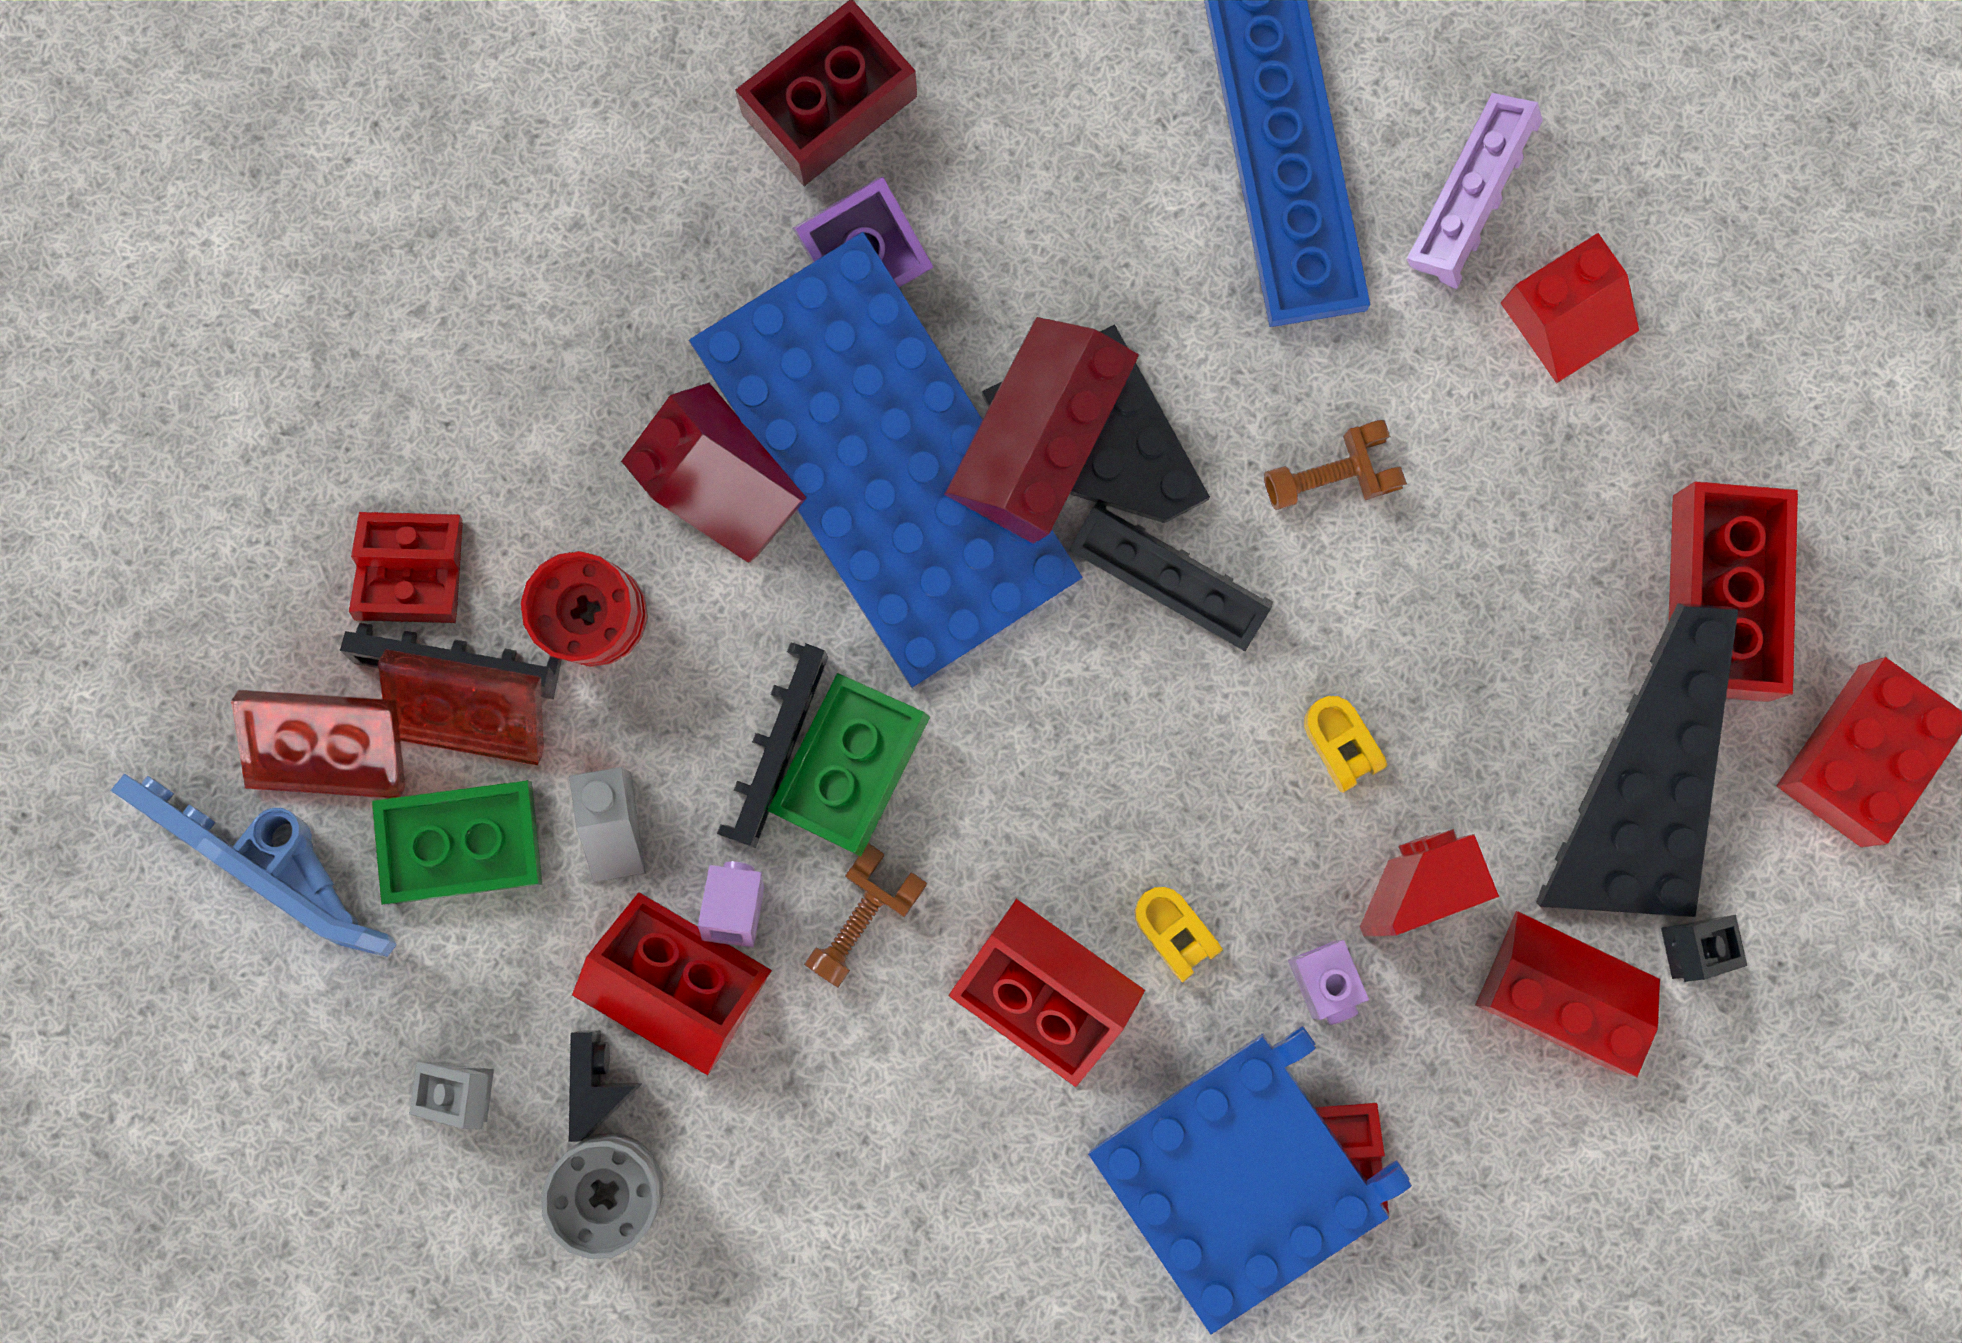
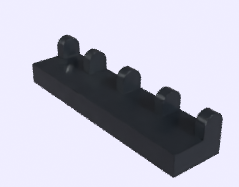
M1098 501L1092 507L1069 551L1241 650H1247L1273 605L1272 600L1266 597L1262 599L1234 583L1232 577L1226 574L1222 576L1189 557L1190 553L1183 549L1179 551L1145 532L1146 528L1139 524L1135 526L1112 513L1101 502Z
M359 623L356 633L349 631L344 633L340 651L356 665L554 700L562 659L550 656L547 666L515 661L517 651L505 648L502 657L496 658L465 652L467 642L455 639L451 650L416 643L417 633L411 631H404L401 641L372 636L373 626L366 623Z
M792 642L789 644L787 653L795 658H799L788 689L774 685L770 693L771 696L783 700L770 737L755 733L752 743L765 747L752 784L748 785L737 781L733 791L747 795L736 826L734 828L729 825L720 824L717 831L718 835L753 848L757 847L769 815L767 810L779 789L829 658L825 650L805 643V646Z

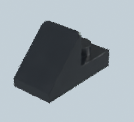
M1736 915L1661 928L1672 979L1684 978V982L1705 980L1747 966Z
M601 1030L571 1032L568 1142H580L588 1138L642 1085V1083L600 1084V1074H607L610 1064L609 1043L601 1042Z

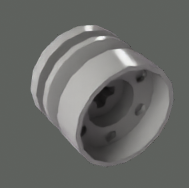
M619 1133L595 1134L575 1144L549 1170L541 1192L543 1220L551 1237L569 1253L587 1259L613 1258L633 1248L652 1226L663 1199V1174L653 1153L637 1139ZM600 1179L605 1185L612 1181L617 1183L619 1189L614 1194L616 1203L612 1204L609 1199H604L601 1202L595 1199L594 1194L599 1189L596 1180Z

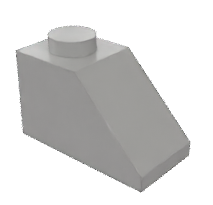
M622 767L570 775L569 781L576 829L593 881L599 882L646 874L631 772Z

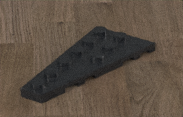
M1677 603L1650 660L1652 664L1651 669L1639 694L1634 693L1626 712L1629 714L1617 739L1613 737L1578 809L1580 816L1567 843H1562L1555 857L1557 864L1547 885H1542L1536 901L1540 907L1696 917L1738 615L1737 609L1728 606Z

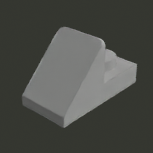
M417 1061L409 1115L461 1129H482L483 1122H487L494 1069Z

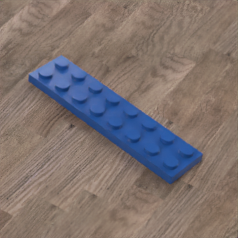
M1204 0L1269 327L1366 312L1371 304L1307 0Z

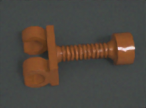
M1377 420L1360 427L1350 428L1345 433L1343 438L1350 456L1349 458L1311 468V470L1308 469L1297 474L1291 473L1286 466L1265 471L1264 484L1272 507L1275 510L1295 505L1298 501V494L1301 491L1304 492L1353 476H1357L1365 500L1403 489L1402 486L1407 485L1402 468L1400 466L1375 474L1366 450L1367 448L1387 442L1386 439L1391 437L1385 420Z
M870 843L867 844L862 856H858L853 866L845 875L848 880L864 890V898L861 899L862 903L859 902L857 904L858 907H855V911L852 912L853 916H849L850 920H847L846 924L843 925L844 929L841 928V933H838L837 937L834 938L835 942H831L832 946H828L825 949L815 947L804 963L806 967L837 988H839L850 972L845 964V955H849L848 951L852 950V947L855 946L854 942H857V938H860L861 934L864 933L863 929L867 928L866 925L870 924L869 920L872 921V916H875V912L879 911L878 907L881 908V906L886 905L905 918L927 886V882L911 872L895 897H892L870 882L868 879L885 856L883 852Z

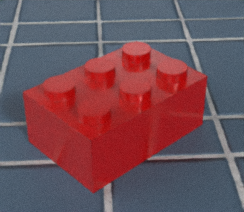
M1887 657L1861 664L1776 787L1858 846L1888 845L1961 737L1962 710Z

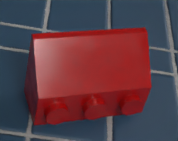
M1454 829L1430 836L1426 835L1399 845L1398 847L1402 855L1388 860L1362 920L1360 929L1364 937L1397 936L1498 898L1499 894L1475 834L1457 838Z
M638 892L586 956L572 996L708 1076L730 1044L772 970L729 944L702 941L698 926Z
M1016 898L948 996L1074 1087H1077L1124 1030L1146 990Z
M1516 911L1475 1006L1617 1074L1638 1078L1658 1030L1660 978Z

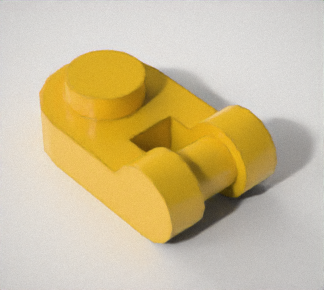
M1326 696L1318 699L1308 708L1304 716L1306 734L1340 792L1344 793L1356 786V779L1370 772L1372 775H1375L1387 767L1383 753L1356 709L1348 700L1339 696ZM1352 741L1358 754L1345 761L1338 748Z
M1154 887L1144 892L1137 900L1134 916L1139 929L1180 982L1183 983L1194 974L1192 968L1207 957L1209 960H1212L1223 951L1215 937L1184 898L1175 890L1167 887ZM1183 929H1186L1193 941L1179 952L1170 940Z

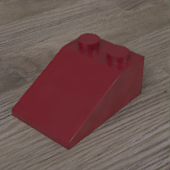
M710 382L670 395L621 461L655 502L748 563L763 551L807 499L753 433L741 422L737 414Z

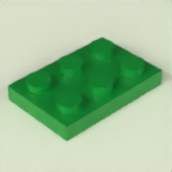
M837 673L767 811L861 857L930 716L924 711Z
M531 781L510 782L372 801L381 905L542 885L534 795Z

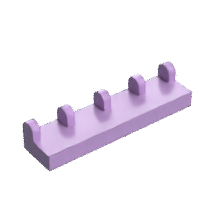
M1496 93L1491 94L1407 257L1410 267L1420 272L1438 276L1440 282L1454 289L1458 288L1462 280L1460 272L1471 250L1477 251L1481 243L1480 232L1492 209L1497 210L1503 200L1501 191L1513 168H1519L1524 159L1522 150L1531 132L1538 131L1543 121L1538 102Z

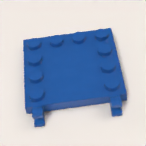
M1304 1026L1293 1031L1274 1046L1270 1044L1262 1033L1108 1137L1088 1153L1210 1335L1387 1220L1389 1215L1382 1202L1399 1196L1412 1186L1409 1182V1176L1397 1160L1366 1181L1287 1068L1288 1065L1301 1060L1316 1049L1314 1046L1316 1043Z

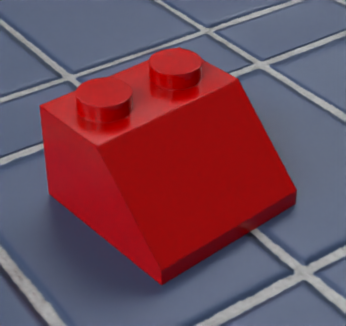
M1596 233L1517 283L1501 301L1505 311L1556 383L1639 331L1628 274L1599 233Z

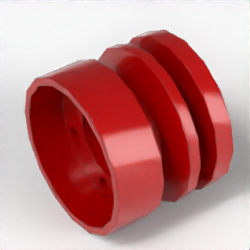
M582 551L557 554L540 564L526 582L521 599L523 625L533 643L552 657L589 667L609 665L630 654L643 637L648 618L646 599L636 580L619 566L603 557ZM588 601L601 607V611L594 614L595 623L593 624L580 618V614L587 611L586 602Z

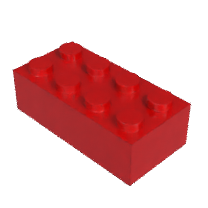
M1695 481L1673 495L1669 620L1677 603L1728 606L1738 610L1726 699L1770 702L1793 694L1798 490Z

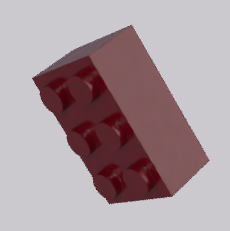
M849 0L736 88L735 91L742 116L800 183L806 186L917 97L916 70L855 1Z

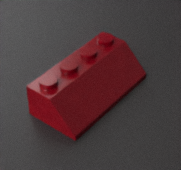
M1036 317L944 495L1033 544L1049 535L1139 354L1096 329Z

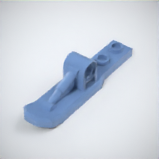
M123 774L110 790L319 936L340 946L386 957L396 947L397 944L394 937L380 931L359 926L357 918L347 912L332 887L334 885L313 851L312 834L309 826L292 812L284 808H270L261 812L235 845L232 846L210 831L216 823L214 820L190 804L183 812L173 806L168 801L174 793L149 776L140 783ZM291 824L292 836L289 841L282 846L274 847L272 836L275 830L281 825Z

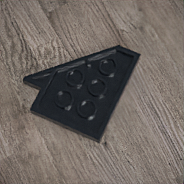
M1115 324L1100 331L1126 346ZM1135 363L1070 495L1096 503L1099 501L1109 507L1166 523L1207 502L1210 496L1138 365ZM1002 382L982 391V396L988 408Z

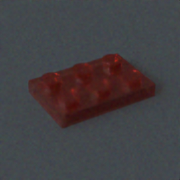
M385 649L378 662L387 739L539 765L544 749L541 677Z
M238 690L232 698L231 704L245 789L379 798H397L402 796L405 790V776L396 700Z

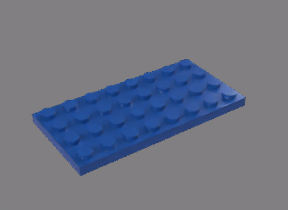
M861 232L689 339L694 351L732 410L806 496L807 499L797 509L798 513L911 688L1083 578L1053 530H1051L1049 535L1033 544L944 495L982 422V418L864 232Z

